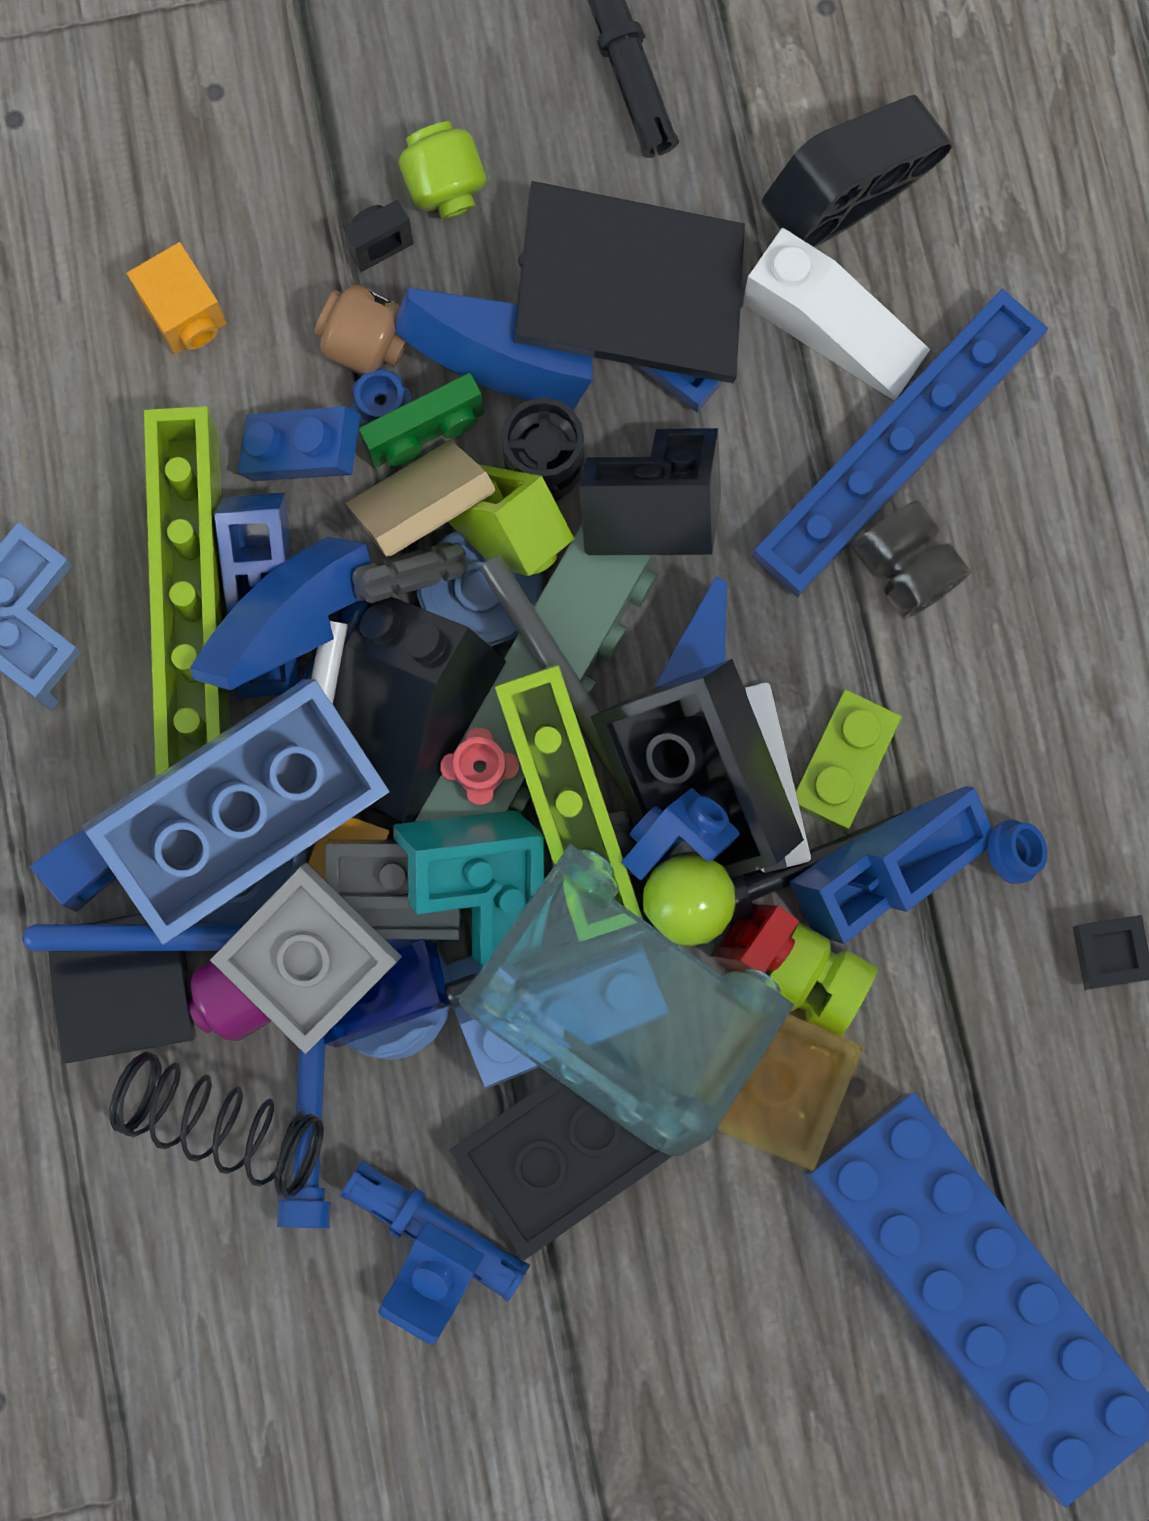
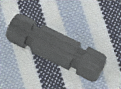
M446 542L430 547L427 553L424 549L385 559L379 566L376 563L360 566L352 573V580L355 585L353 592L358 600L374 603L390 598L393 592L398 596L438 584L441 578L445 582L459 578L467 570L464 560L466 552L461 545H453Z

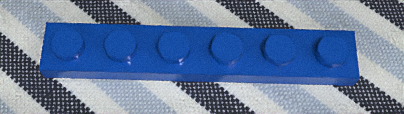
M1001 289L754 549L752 558L798 598L1046 334L1048 327L1004 289Z

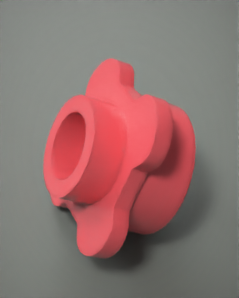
M480 727L470 730L467 733L466 741L459 745L455 753L445 755L441 761V772L444 778L450 781L456 780L467 791L469 802L477 806L489 804L493 799V791L505 779H513L519 771L517 757L513 753H504L500 746L493 741L491 732ZM475 762H485L486 769L483 772H476L473 768Z

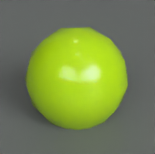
M692 852L674 854L659 863L651 873L644 887L643 909L655 928L672 942L681 946L705 944L722 934L735 911V886L725 868L714 860L707 861L700 854Z

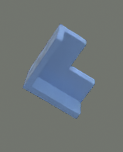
M17 522L0 543V672L52 711L59 703V700L49 692L82 652L36 617L34 613L73 565L67 558L21 523Z

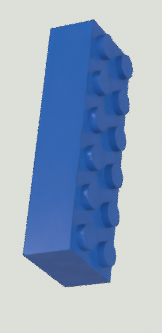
M915 1092L899 1096L802 1172L803 1176L1048 1496L1063 1507H1068L1149 1440L1148 1391Z

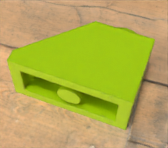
M479 464L490 477L496 489L493 491L494 494L449 520L448 523L487 561L501 555L511 572L525 576L534 575L546 570L556 561L557 553L575 538L543 477Z

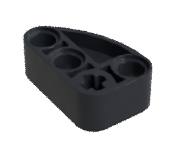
M915 94L824 130L812 137L791 157L764 195L762 205L780 230L783 227L809 245L816 247L849 229L914 184L949 154L953 148V142L919 97Z

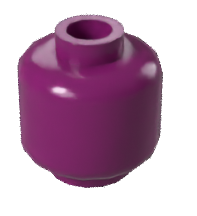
M211 961L193 973L191 979L193 998L188 1001V1008L193 1020L202 1031L206 1033L214 1031L225 1040L237 1042L272 1022Z

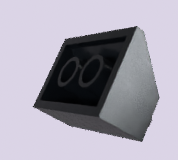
M733 659L681 676L590 716L634 826L653 807L658 806L664 811L674 801L693 788L700 796L710 798L719 804L726 812L729 822L740 833L730 846L713 859L725 868L730 878L776 865L804 841ZM682 840L671 855L685 852L699 853L685 840Z

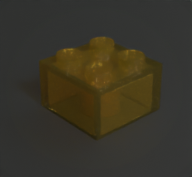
M740 993L734 1000L685 1119L804 1171H814L864 1046Z

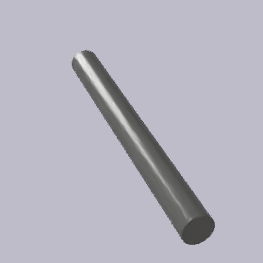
M501 555L490 559L479 568L480 572L541 668L559 665L578 725L616 786H618L590 717L600 712Z

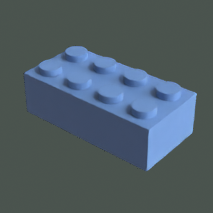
M304 679L82 825V827L162 945H164L389 793V790L317 680Z

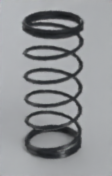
M145 1051L134 1057L125 1067L112 1094L109 1108V1120L114 1131L126 1136L136 1137L150 1130V1136L155 1146L164 1150L181 1141L183 1153L188 1160L194 1162L204 1159L213 1153L214 1163L220 1173L229 1174L240 1169L245 1164L246 1175L252 1185L260 1187L275 1178L274 1185L278 1195L284 1196V1198L295 1196L307 1183L315 1168L323 1143L324 1126L321 1117L313 1114L306 1115L305 1111L302 1110L297 1112L286 1130L276 1169L266 1179L258 1180L252 1175L250 1162L251 1157L263 1141L272 1121L274 1113L273 1099L265 1100L254 1117L246 1143L245 1157L235 1166L228 1168L222 1166L219 1161L218 1147L229 1134L240 1111L243 1100L241 1087L233 1088L222 1104L214 1129L213 1145L205 1153L194 1155L187 1148L186 1136L198 1122L209 1099L212 1087L210 1075H203L191 1090L181 1121L180 1135L172 1142L163 1143L156 1137L154 1125L166 1112L174 1098L181 1076L179 1063H172L162 1074V1066L158 1055ZM149 1060L150 1077L147 1089L135 1114L124 1124L123 1106L125 1095L137 1071ZM175 1069L174 1080L169 1094L161 1109L155 1115L163 1085L171 1071ZM206 1081L200 1105L191 1122L187 1125L196 1094L201 1085ZM237 1093V1099L231 1117L220 1135L223 1119L227 1112L228 1106L231 1103L234 1095ZM269 1106L263 1127L253 1144L260 1119ZM149 1113V1123L144 1128L133 1131L140 1126ZM312 1124V1135L303 1164L294 1180L286 1188L287 1175L295 1150L303 1134Z

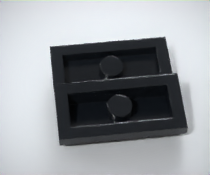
M139 913L83 924L148 923L142 914ZM48 951L53 1000L64 1064L188 1042L195 1039L194 1020L188 1008L190 998L185 972L188 970L185 951Z

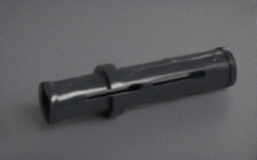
M587 0L600 34L599 40H597L598 49L603 57L609 58L638 137L642 155L646 158H653L655 156L654 146L657 147L659 156L670 152L679 144V138L672 127L642 45L643 39H645L642 25L639 22L633 21L626 0Z

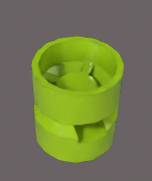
M799 922L790 935L795 939L792 951L778 969L773 972L769 970L758 992V996L788 1013L801 1008L805 1011L806 1023L839 1040L862 1005L876 977L879 966L848 949L835 954L831 951L830 939Z

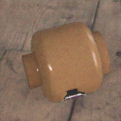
M359 284L349 286L343 293L334 289L326 301L314 329V334L321 337L320 350L326 358L360 375L373 373L377 369H381L384 363L395 368L407 345L405 340L395 334L396 314L400 305Z

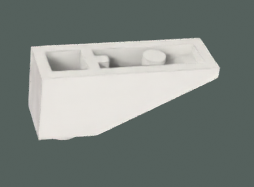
M783 227L748 276L743 298L744 306L893 401H896L930 351L917 336L835 260Z

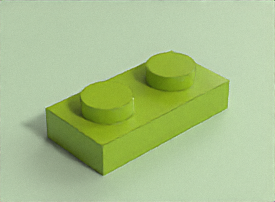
M845 689L795 791L800 811L847 832L902 716Z

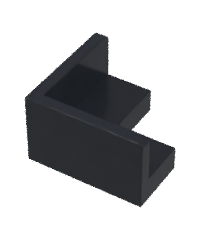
M718 428L656 429L650 457H587L579 485L585 553L588 555H712L721 499Z

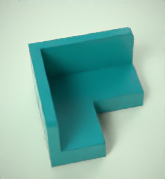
M517 810L402 823L393 826L394 840L408 854V905L416 914L472 907V958L481 968L496 966L543 949L544 835Z

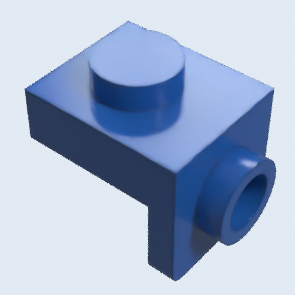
M691 788L664 811L655 806L640 820L630 833V836L637 844L621 863L638 879L642 880L659 863L667 859L682 840H685L705 860L712 861L730 846L740 833L729 822L726 812L719 804L710 798L700 796Z

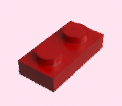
M752 904L753 917L731 925L710 957L729 971L762 976L767 969L771 972L778 969L794 947L795 939L790 935L800 922L778 905Z

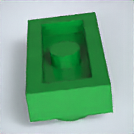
M468 373L360 427L358 430L363 447L374 468L376 469L386 463L390 466L401 465L416 457L422 451V445L441 435H444L447 439L454 438L470 430L477 423V417L484 414L482 393L471 373Z

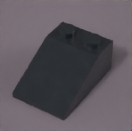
M392 596L388 599L369 603L348 638L341 659L333 706L389 790V793L368 806V808L402 824L415 822L442 775L441 761L443 757L447 754H454L505 665L506 660L469 627Z

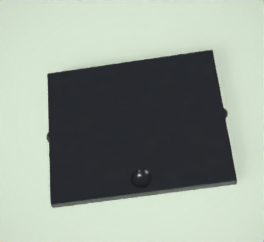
M531 181L523 253L518 258L521 274L514 342L734 383L737 377L740 309L744 304V299L741 296L745 223Z

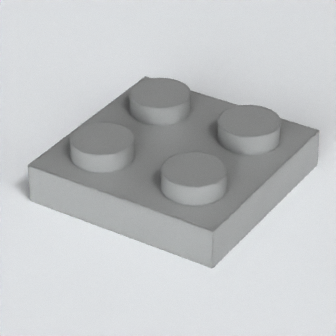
M305 863L210 961L306 1054L402 956L308 863Z

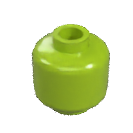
M444 121L427 126L409 135L405 139L408 147L400 154L398 163L414 205L422 211L439 210L442 219L452 218L475 208L476 204L472 196L479 193L486 186L488 179L471 134L465 129H453L450 121Z

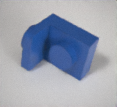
M426 1222L417 1236L395 1282L383 1299L378 1309L379 1315L422 1341L434 1345L460 1303L485 1255L433 1224Z

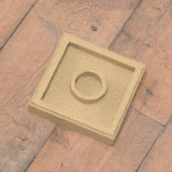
M449 440L345 504L355 522L386 557L388 555L390 557L494 494L493 491L496 489L487 472L454 442Z

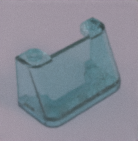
M569 844L460 995L459 1003L479 1024L641 1140L665 1154L675 1157L682 1156L711 1139L795 1004L780 994L781 989L779 985L766 974L755 969H746L744 973L732 971L722 977L682 947L669 940L661 932L614 900L619 887L613 878L614 869L608 861L590 850L579 851Z

